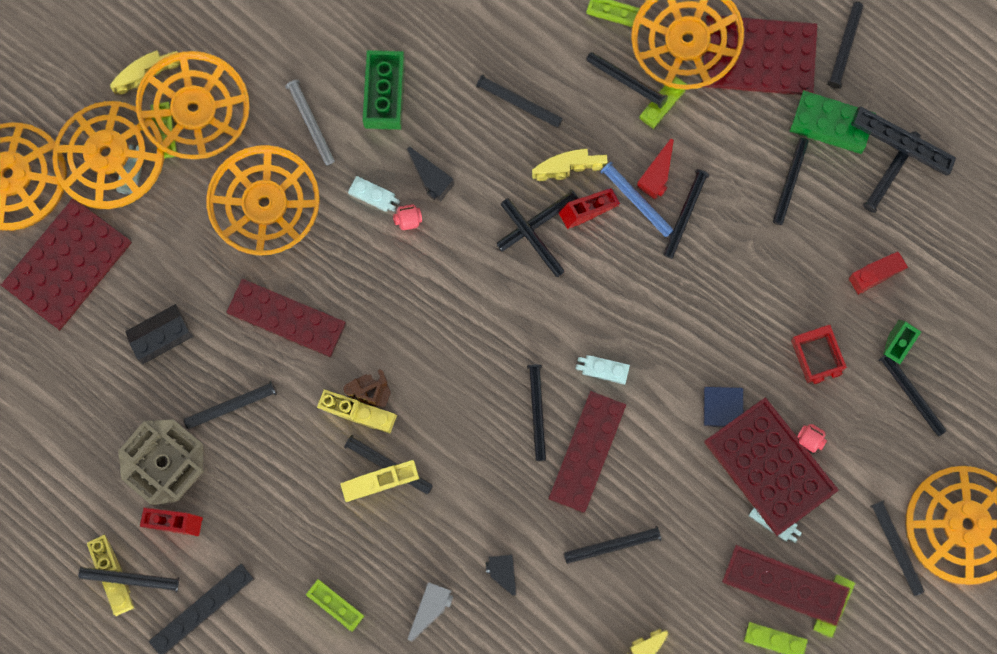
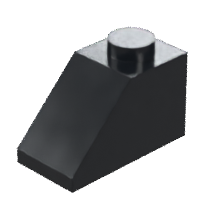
M513 555L489 557V562H485L486 574H490L491 579L509 594L517 596Z

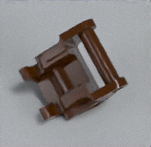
M381 369L378 370L380 375L378 380H374L371 374H365L352 380L343 388L347 397L355 400L358 399L359 402L376 408L378 406L386 407L391 391Z

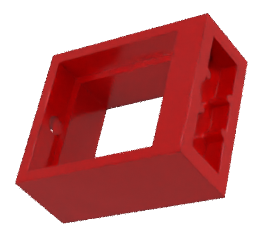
M831 325L792 338L791 342L807 383L813 382V384H818L825 381V377L831 376L836 378L843 375L842 372L847 367ZM825 337L836 367L812 375L801 345Z

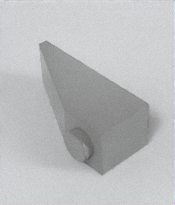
M428 582L407 640L414 641L445 611L446 607L450 608L453 600L451 590Z

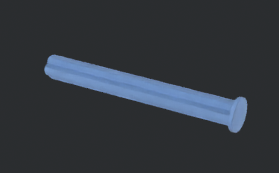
M609 162L601 170V173H605L665 237L669 236L673 232L669 224L612 166L613 163Z

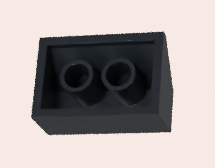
M176 304L125 331L135 356L142 364L194 337Z

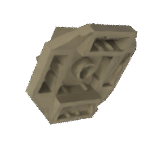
M174 419L144 421L118 450L121 480L151 505L178 502L204 472V445ZM163 458H167V465L160 467V461Z

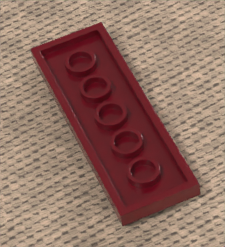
M245 279L241 280L226 312L230 316L330 358L346 325L345 321Z
M590 391L548 500L585 514L625 411L626 404Z
M738 545L735 546L722 581L726 585L836 627L850 591L849 587Z

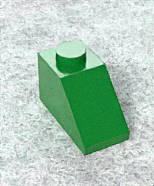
M898 320L888 335L883 354L896 363L901 364L921 331L906 321Z

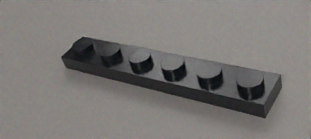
M861 106L857 108L851 123L852 126L946 176L951 174L956 157Z
M243 564L238 565L148 642L158 654H166L252 582L254 578Z

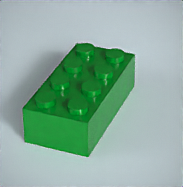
M367 50L362 120L365 129L402 130L405 79L404 51Z
M803 90L789 132L862 154L869 138V134L851 125L858 107Z

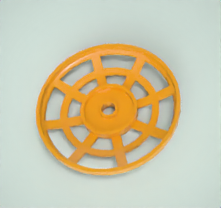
M658 0L645 1L639 9L632 26V47L641 68L655 81L676 89L701 88L722 78L735 65L743 47L744 28L740 12L732 0H721L732 13L724 19L715 10L707 6L708 0L676 3L675 0H667L669 7L664 9L655 18L654 22L645 18L644 15ZM682 8L697 9L694 17H682L679 11ZM704 11L710 14L717 23L707 27L701 20ZM672 12L675 21L668 28L659 25ZM736 21L738 27V45L736 50L725 48L727 44L725 26ZM640 24L650 28V50L641 53L638 48ZM718 30L721 31L722 37L720 46L710 43V34ZM656 32L665 35L666 45L658 48L655 47ZM685 35H691L693 37V40L691 42H685L683 41V37ZM707 50L717 53L709 63L703 64L700 57ZM670 52L675 57L673 65L670 66L665 63L659 55ZM722 55L733 57L722 72L710 78L707 70L714 66ZM654 57L661 67L669 71L665 80L655 75L643 60ZM683 60H693L697 69L681 70L679 68ZM676 74L687 76L700 74L703 80L701 83L690 85L672 83Z
M186 51L171 54L161 59L146 72L137 90L136 113L143 132L160 150L179 158L204 159L225 151L240 137L248 120L249 97L242 78L227 62L205 52ZM187 60H204L217 65V68L212 75L202 71H189ZM180 61L182 72L172 75L163 83L154 77L163 67ZM224 70L235 80L241 95L230 97L226 87L218 80ZM191 77H200L208 80L204 88L192 85ZM183 78L185 87L179 89L176 93L168 88L170 84ZM150 83L158 89L154 98V110L142 111L143 94L146 86ZM214 85L220 89L225 99L214 101L213 96L210 94ZM163 93L171 98L170 109L159 110L160 99ZM243 102V118L238 130H235L228 126L232 117V105ZM196 104L198 110L191 112L188 110V106ZM227 106L226 117L222 123L214 118L217 108ZM172 116L177 125L170 131L164 125L161 117ZM144 118L156 119L160 129L167 135L162 143L158 142L150 133ZM211 124L218 129L212 135L203 138L202 128ZM183 128L194 130L195 140L181 138L178 135ZM223 132L232 136L230 141L222 147L206 153L205 143L216 139ZM175 140L182 144L197 145L199 154H182L168 147Z
M119 101L95 103L75 113L61 128L53 148V168L62 188L79 203L97 209L123 207L141 198L156 182L162 170L164 151L157 147V154L145 152V142L140 132L142 131L140 124L134 125L126 118L117 116L119 106L136 112V106ZM111 106L109 115L97 116L88 121L82 116L93 109ZM144 118L146 126H150L153 130L156 140L162 143L163 138L151 118ZM77 120L80 127L73 134L69 145H60L66 130ZM107 120L105 130L95 132L90 126L96 122ZM115 121L121 122L130 128L122 134L113 131ZM84 130L89 138L84 145H75L78 136ZM136 135L139 151L129 150L126 140ZM105 148L111 149L109 155L102 156V151ZM58 153H67L68 164L72 171V174L65 181L58 168ZM73 153H83L85 162L76 169ZM128 158H137L134 167L127 173L123 167ZM143 161H155L150 176L142 186L138 187L132 178L139 172ZM91 168L94 172L98 173L97 183L87 180L82 174ZM117 172L122 178L118 181L104 184L105 175ZM78 179L85 186L96 189L95 201L78 195L70 186ZM127 184L133 192L118 200L103 201L104 190L115 189Z
M10 122L0 124V129L16 127L13 136L0 138V143L10 142L9 150L0 153V230L7 231L24 229L43 220L57 206L64 193V189L57 178L48 175L47 163L43 155L53 150L55 141L50 135L35 126ZM23 129H29L38 133L48 143L38 148L29 140L20 138ZM18 143H22L33 150L24 157L16 153ZM58 153L59 170L65 181L67 179L66 161L63 153ZM37 157L41 164V174L32 172L29 162ZM7 170H13L11 177H4V173ZM30 181H39L36 190L29 196L25 189ZM45 184L57 185L51 200L43 209L39 210L33 201L42 193ZM19 194L23 200L14 205H6L7 196ZM27 206L34 214L30 218L19 222L4 223L5 212L17 211Z
M269 145L245 148L227 158L212 176L206 196L208 217L220 238L236 250L252 255L280 253L300 242L312 228L318 215L320 204L318 184L308 165L291 151ZM264 153V165L253 166L243 172L235 165L237 161L247 156ZM272 154L287 157L298 164L299 167L291 174L281 167L271 165ZM230 169L236 178L230 184L226 197L214 195L219 180ZM263 171V180L251 183L247 178L250 174ZM271 171L279 173L287 179L281 185H278L271 181ZM304 172L312 184L314 200H304L302 189L297 181ZM241 182L246 188L242 198H232L235 188ZM292 184L296 189L298 200H287L285 191ZM263 198L269 199V204L266 207L259 205ZM214 203L225 204L226 214L232 225L224 231L221 230L215 218ZM231 205L242 206L245 215L238 221L233 216ZM314 207L308 225L299 235L293 227L300 219L303 208ZM297 208L294 218L288 223L282 217L286 209ZM249 221L259 224L258 234L250 233L242 227ZM277 222L283 228L281 231L266 235L267 225ZM238 231L248 238L257 240L256 250L242 247L228 237ZM286 233L293 239L289 244L280 248L264 250L265 240L276 239Z
M956 466L934 473L925 479L914 491L906 511L905 527L907 539L916 558L935 576L955 584H981L997 578V571L983 577L974 578V566L984 564L995 557L997 558V545L989 538L992 528H997V520H992L988 512L989 507L993 503L997 505V487L991 492L981 485L969 483L968 472L985 475L997 482V476L976 467ZM953 472H959L961 483L950 485L940 492L930 485L934 480L943 475ZM962 489V501L953 504L945 497L946 494L954 490ZM970 489L980 491L988 497L982 504L972 501ZM926 491L933 497L927 509L926 520H913L916 503L922 492ZM939 502L947 511L944 514L943 520H932L934 509ZM964 519L971 520L972 528L970 530L963 527ZM926 528L929 541L936 550L928 559L922 553L914 535V529ZM933 528H943L948 539L942 546L935 538ZM954 544L965 548V559L957 558L947 551ZM984 544L991 551L985 557L974 559V547ZM941 557H944L952 563L965 566V578L947 574L934 566V564Z

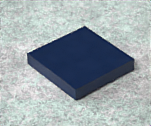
M704 387V426L724 427L743 414V388Z

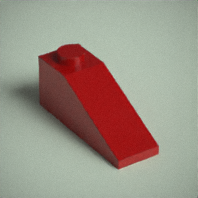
M672 138L667 142L637 184L638 189L654 200L658 196L662 197L668 188L666 184L674 143Z
M612 188L568 202L559 212V215L566 228L569 229L619 206L620 202Z
M898 251L852 273L849 281L859 295L902 272L908 266Z
M143 508L140 527L199 537L203 517L183 512Z

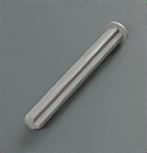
M293 80L287 83L285 87L290 90L325 165H330L334 163V158L299 87V80Z

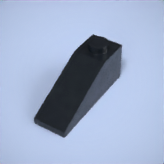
M409 146L407 148L408 155L427 191L426 194L431 199H438L441 202L455 185L454 179Z

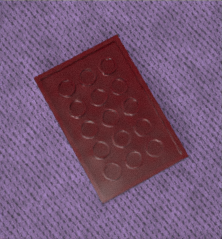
M706 15L705 24L707 27L717 23L711 15ZM742 18L744 28L743 47L735 65L722 78L710 85L704 86L708 88L802 95L803 90L813 93L817 23ZM736 21L725 26L727 31V44L725 48L736 50L738 45V27ZM720 30L710 34L711 44L721 45L722 37ZM707 50L703 54V64L709 63L717 53ZM722 55L719 61L707 70L710 78L722 72L733 57Z
M72 198L7 276L1 286L58 330H61L132 242Z
M766 397L704 441L712 454L777 537L839 491L809 451L799 443L797 436Z

